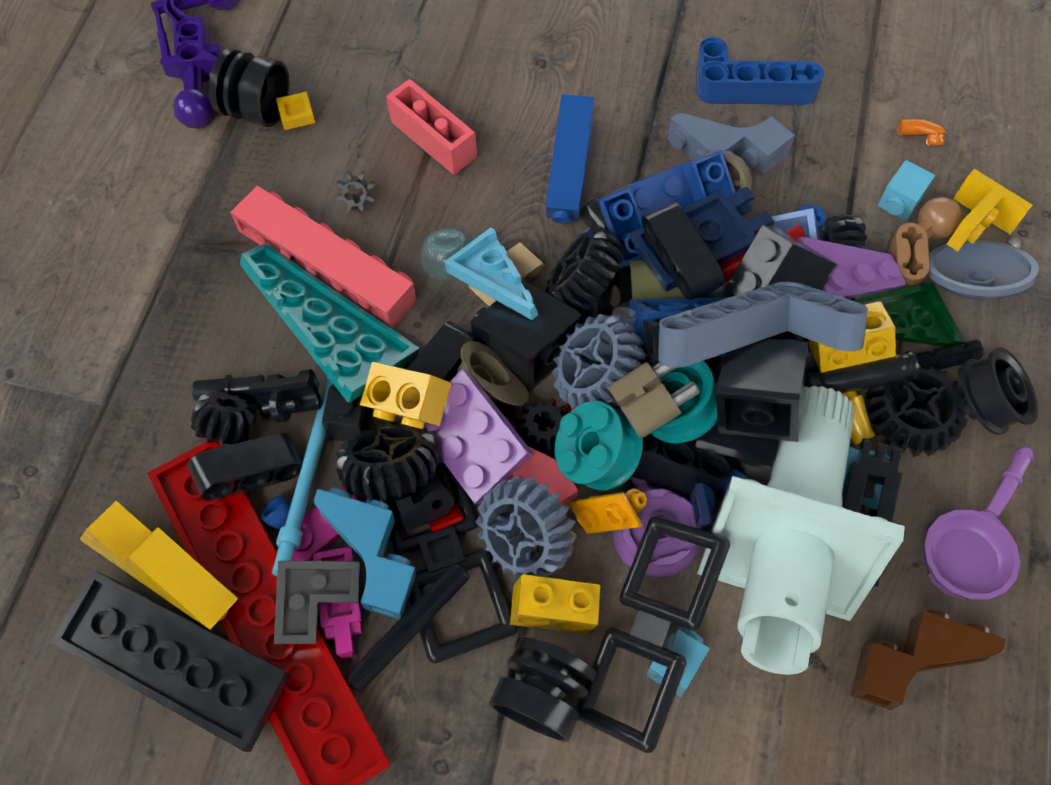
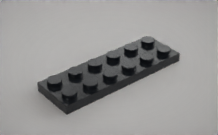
M92 570L51 643L244 752L252 751L291 673L95 570Z

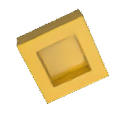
M307 91L276 99L284 130L315 123Z

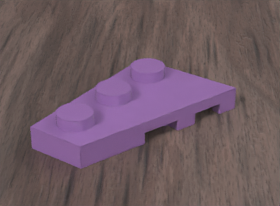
M799 237L797 239L838 264L822 291L851 300L854 297L900 289L907 285L892 254L806 237Z

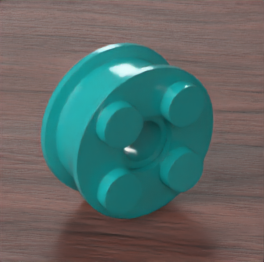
M704 361L686 367H677L659 379L670 395L690 382H694L698 386L699 393L678 406L682 414L651 433L655 438L672 444L685 443L701 437L718 421L716 406L717 382L714 380L709 366ZM653 363V364L650 365V367L652 368L653 366L657 365L658 363H656V364Z
M590 401L585 402L566 414L560 421V428L555 441V459L560 472L568 480L584 484L598 491L613 490L624 484L635 472L643 450V438L639 437L624 412L600 401H593L592 404Z

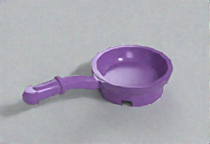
M1020 447L1014 452V458L1008 470L1003 473V480L985 511L953 510L939 516L927 530L923 545V564L926 563L929 570L927 575L931 582L944 594L960 600H990L1006 593L1017 580L1021 563L1018 547L1007 528L1001 524L997 517L1010 500L1017 485L1022 483V477L1029 463L1033 461V452L1029 447Z
M630 477L634 487L640 492L645 493L647 497L646 506L637 514L642 526L612 531L614 547L622 561L630 568L651 517L658 516L696 528L690 502L676 492L647 486L646 481ZM660 534L645 575L658 578L677 574L691 564L699 553L700 546Z

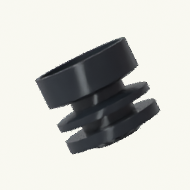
M226 48L218 55L210 74L208 90L212 108L220 115L231 116L235 119L244 118L253 124L272 127L281 118L276 99L289 96V73L287 66L280 60L265 56L255 57L249 52Z
M518 637L514 649L521 657L510 656L507 663L521 678L517 680L500 677L489 705L500 714L528 729L558 741L569 742L579 718V713L566 703L565 700L569 698L586 701L588 691L582 685H592L597 672L576 655L558 645L534 638Z

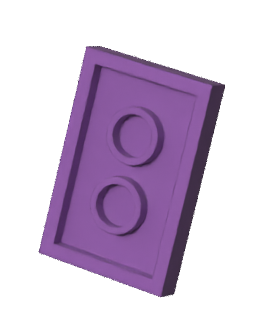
M461 370L450 381L452 384L440 426L425 423L424 428H427L428 433L433 435V439L437 444L438 455L474 504H481L484 501L483 497L489 490L496 487L503 480H507L534 453L468 371Z

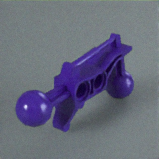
M158 0L151 3L158 28L157 36L162 56L160 64L166 76L181 78L184 83V90L175 97L173 111L177 120L187 128L199 129L212 120L214 110L209 96L203 92V82L209 81L213 64L221 50L218 44H210V37L202 17L187 16L182 10L209 4L218 10H229L239 0ZM162 13H166L174 32V56H171L167 34L163 27Z

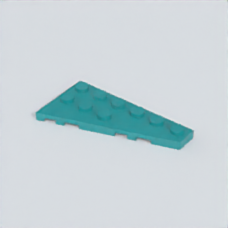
M262 244L241 254L240 266L348 403L363 394L372 362L403 368L417 358L420 349L418 346L268 244Z

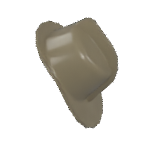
M468 341L463 344L460 351L462 362L457 370V374L461 370L468 371L493 402L499 399L511 405H523L528 401L529 394L524 384L505 366L493 350L476 341Z

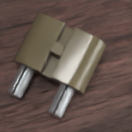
M646 362L608 386L609 391L641 439L682 414L678 406L699 393L698 386L694 382H690L673 394H669L659 379L677 367H668L658 363L651 368Z

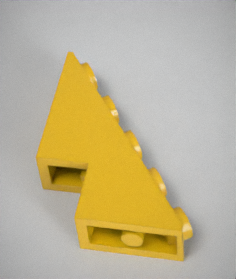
M117 501L97 518L80 538L90 548L209 630L217 622L225 618L228 609L238 599L159 527L151 532Z

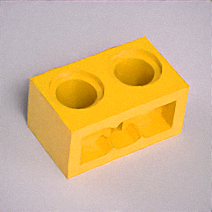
M881 301L865 304L868 308L864 347L862 349L841 351L809 339V347L821 373L896 356L895 326Z
M372 362L360 405L374 409V417L394 422L397 415L403 417L401 424L423 430L425 423L440 426L452 383L432 375Z
M521 574L513 586L510 625L587 635L598 625L600 585Z

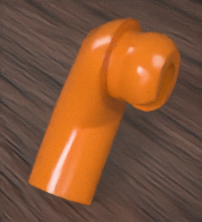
M925 119L899 120L897 125L899 136L927 135L926 144L928 146H942L945 142L944 134L947 133L944 126Z

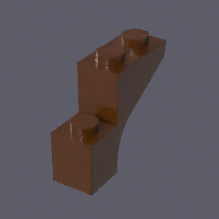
M923 610L910 621L904 653L901 652V647L887 641L872 642L861 650L851 696L891 711L903 704L907 687L917 672L983 662L989 659L990 656L997 655L1003 650L1005 638L991 634L992 631L982 625H964L953 621L951 616L945 612Z

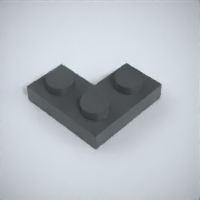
M278 561L274 644H316L317 603H358L360 562Z

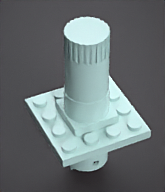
M823 386L804 387L798 442L778 440L771 478L767 486L761 485L754 480H744L732 476L711 531L712 533L727 537L730 541V548L718 581L745 589L738 620V630L743 637L741 653L752 665L776 674H798L808 668L810 653L815 652L821 645L825 614L850 621L904 538L905 526L888 522L881 517H871L842 507V490L855 412L852 402L848 401V397L841 395L842 393L839 391L836 392L834 389H827ZM705 548L700 560L698 575H702L711 549Z

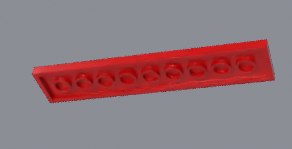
M206 441L148 472L147 475L185 551L238 598L228 609L225 618L220 621L229 640L291 673L268 719L301 785H365L390 769L392 765L318 627L316 626V644H274L277 576L272 574L277 550L246 492L218 500L204 501L201 499L187 467V463L193 456L206 450L221 447L220 444L216 442L208 443Z

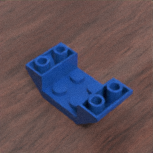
M722 150L658 172L619 188L598 200L607 228L623 241L625 248L623 261L620 263L622 266L630 263V259L638 260L642 258L630 242V233L642 227V216L674 202L678 203L681 208H684L719 190L726 197L735 193Z

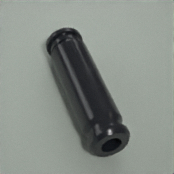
M910 350L906 351L905 354L896 353L894 357L822 373L820 369L817 371L807 370L805 386L808 388L811 386H823L843 394L901 383L906 379L916 380L920 376L919 363L916 354Z

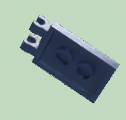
M748 187L741 188L728 197L719 190L682 208L717 260L719 266L746 254L761 226H771L775 222L767 211L758 214L748 221L742 218V215L752 211L753 207L749 202L755 199V196ZM643 227L631 232L630 242L665 292L676 288V283L648 241Z

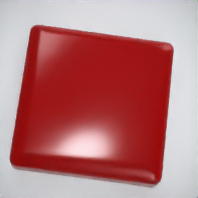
M454 503L452 510L447 515L428 524L431 531L437 532L460 523L464 518L457 503Z

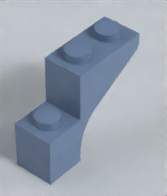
M678 113L670 119L667 139L675 149L682 151L691 160L698 158L704 153L716 150L733 152L741 157L748 167L753 168L763 176L789 155L795 134L772 116L755 126L738 128Z

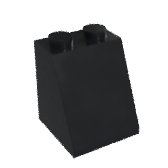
M521 280L525 290H528L533 298V304L538 312V316L531 320L496 300L488 308H481L470 322L472 334L480 338V343L493 350L505 366L524 384L527 391L530 392L558 367L553 360L560 356L561 350L558 346L566 343V333L573 334L575 332L576 323L581 324L582 315L572 307Z
M763 339L725 353L716 387L719 433L798 442L807 369L808 342H799L793 339Z

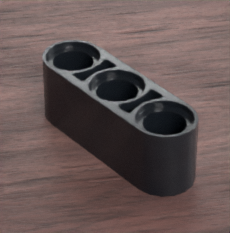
M674 202L642 216V227L648 241L688 301L724 285V276L717 260L678 203Z
M447 321L407 370L432 375L450 382L457 375V370L462 362L460 351L463 344L468 341L480 343V338L454 322Z
M278 433L200 452L189 460L187 467L201 499L213 501L291 480L300 474L303 461L289 434Z
M650 433L643 438L641 459L631 477L644 480L689 498L694 485L703 483L713 490L717 498L731 473V466L724 457L709 455L702 448L686 442L679 444L663 442Z

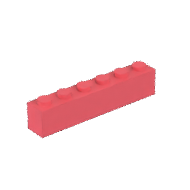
M256 186L230 212L239 232L259 245L268 244L391 329L394 328L417 301L414 283L408 275L401 271L396 273L388 268L381 258L364 253L354 241L348 238L345 240L340 238L328 225L322 222L316 223L301 208L289 206L273 191L267 192L261 187Z

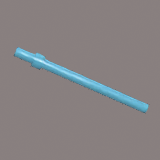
M328 377L321 396L324 403L321 410H318L287 521L285 526L280 528L276 541L279 549L272 570V574L275 576L278 573V561H292L294 551L298 550L301 544L303 532L300 529L326 437V431L321 422L328 389L333 384Z

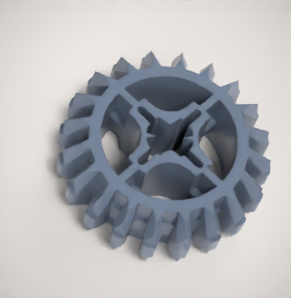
M599 314L597 318L587 317L585 324L576 323L575 332L573 334L566 333V343L558 346L561 350L560 356L553 359L558 367L551 374L557 379L553 386L560 392L559 397L564 402L570 404L572 408H576L589 401L591 404L593 401H600L610 406L620 407L609 391L608 386L641 366L642 363L640 362L647 356L642 349L644 342L637 335L638 332L635 331V328L618 317H609Z
M520 476L507 481L503 480L486 493L483 497L484 501L477 508L481 515H479L475 522L482 528L477 537L484 539L486 542L483 551H490L494 556L492 563H501L503 574L513 572L516 580L519 579L521 574L550 577L565 566L568 558L575 550L572 544L577 535L570 529L573 528L576 521L566 516L570 506H561L558 501L560 493L550 494L549 483L538 485L535 477L524 479ZM510 504L514 505V512L512 513L509 512ZM537 545L544 546L543 552H537Z

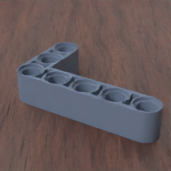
M777 282L660 320L658 360L662 365L668 367H686L786 331L833 349L856 351L864 347L868 308L861 303L801 283Z

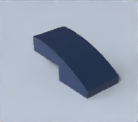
M703 483L695 484L690 501L696 528L711 532L719 513L716 496L709 486Z

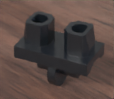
M312 369L302 370L296 377L285 378L280 374L268 375L266 381L251 383L248 388L250 395L254 396L259 404L262 417L272 416L278 423L289 421L292 413L321 410L324 403L318 392L319 380Z

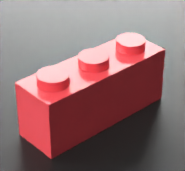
M411 79L386 96L391 122L453 175L457 174L477 158L475 132Z

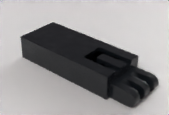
M863 438L857 461H853L848 467L842 493V507L871 517H881L888 522H892L903 473L898 472L903 449L893 446L888 460L885 459L887 444L878 442L874 456L869 455L872 440ZM875 484L882 485L877 510L866 505L861 506L863 496L871 499L875 496ZM880 577L878 578V580L872 588L878 587Z

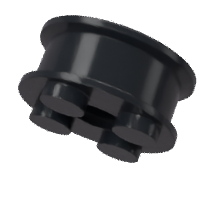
M998 347L990 352L988 358L981 361L969 359L958 369V376L966 400H964L965 411L972 420L978 419L989 432L1001 435L1006 433L1012 424L1019 422L1029 425L1036 421L1038 403L1034 388L1026 371L1011 352L1005 348Z

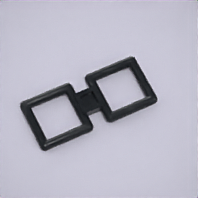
M440 456L438 461L439 468L445 467L458 507L464 518L460 523L437 532L428 529L405 537L392 497L387 501H384L383 498H377V501L387 504L389 506L388 510L392 511L395 523L389 537L394 553L403 555L421 548L427 569L416 572L417 576L409 597L410 605L412 607L423 595L421 587L436 582L452 564H459L465 571L480 566L500 623L440 645L431 619L419 633L427 658L433 664L515 635L518 630L517 625H510L511 607L496 565L492 563L493 557L491 552L481 549L467 555L463 554L457 535L476 529L479 526L475 522L478 519V515L473 501Z
M658 516L649 519L619 596V600L624 606L638 611L630 633L616 628H609L605 632L592 666L597 672L592 685L584 686L588 691L586 701H579L576 707V711L579 713V721L644 753H652L656 749L687 664L686 658L683 655L671 651L673 641L679 626L691 631H696L701 627L730 548V541L727 537ZM660 534L711 549L688 611L638 594ZM617 647L667 667L643 732L594 709Z

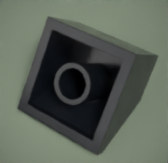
M762 225L725 289L736 296L777 282L789 281L823 290L838 264L781 229Z

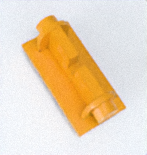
M630 489L626 493L621 492L603 496L594 495L585 499L573 500L569 502V505L586 534L641 527L642 523L637 514L646 506L647 497L645 493L640 492L638 489Z

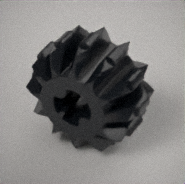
M841 214V216L828 217L825 226L822 228L820 240L867 249L865 246L867 239L865 234L866 226L860 217H853V215Z
M210 392L209 395H200L196 402L195 409L192 410L191 428L195 431L197 437L206 438L208 443L216 442L221 446L248 441L255 427L256 409L251 406V402L248 400H241L239 395L232 396L228 395L227 392L224 394Z
M537 397L535 399V407L524 403L522 406L523 414L515 416L514 424L517 426L515 430L527 446L539 452H546L547 456L554 458L555 441L560 428V421L568 414V407L563 405L556 408V400L554 398L549 400L548 405L543 404L542 400ZM542 426H547V431H541Z

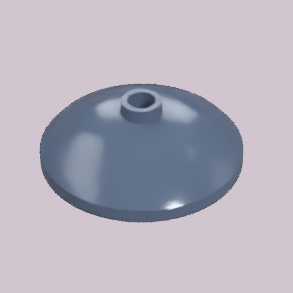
M977 240L974 244L967 242L958 252L944 244L929 253L928 276L941 288L968 299L995 300L1011 297L1030 288L1038 278L1039 265L1030 254L1017 247L1000 242Z

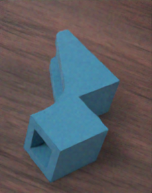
M330 488L329 492L317 489L314 503L319 509L321 516L365 562L366 585L361 599L362 606L366 610L400 619L404 615L417 574L415 567L410 566L411 561L404 557L388 554L387 559L382 558L395 523L393 512L388 510L389 506L374 499L371 502L367 499L366 503L351 499L352 495L337 488Z

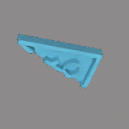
M489 228L444 261L446 272L531 320L538 316L530 292L525 290L520 274L512 260L508 258L504 246L500 245L496 231L493 228Z

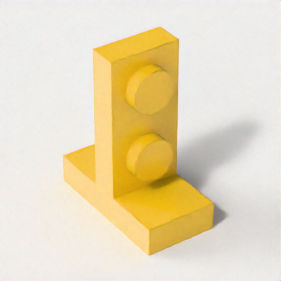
M974 169L967 176L953 198L970 209L971 212L962 220L946 245L958 252L967 242L974 244L991 224L1011 235L1033 204Z

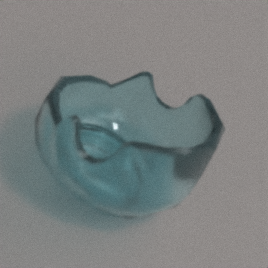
M440 228L429 232L424 237L421 246V260L424 271L436 279H455L456 277L446 272L444 261L469 244V240L461 231L451 228Z

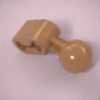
M948 197L930 199L919 210L917 224L905 223L896 231L888 246L887 253L892 254L907 284L902 288L920 285L928 274V240L931 238L945 239L952 236L962 222V209L956 201Z

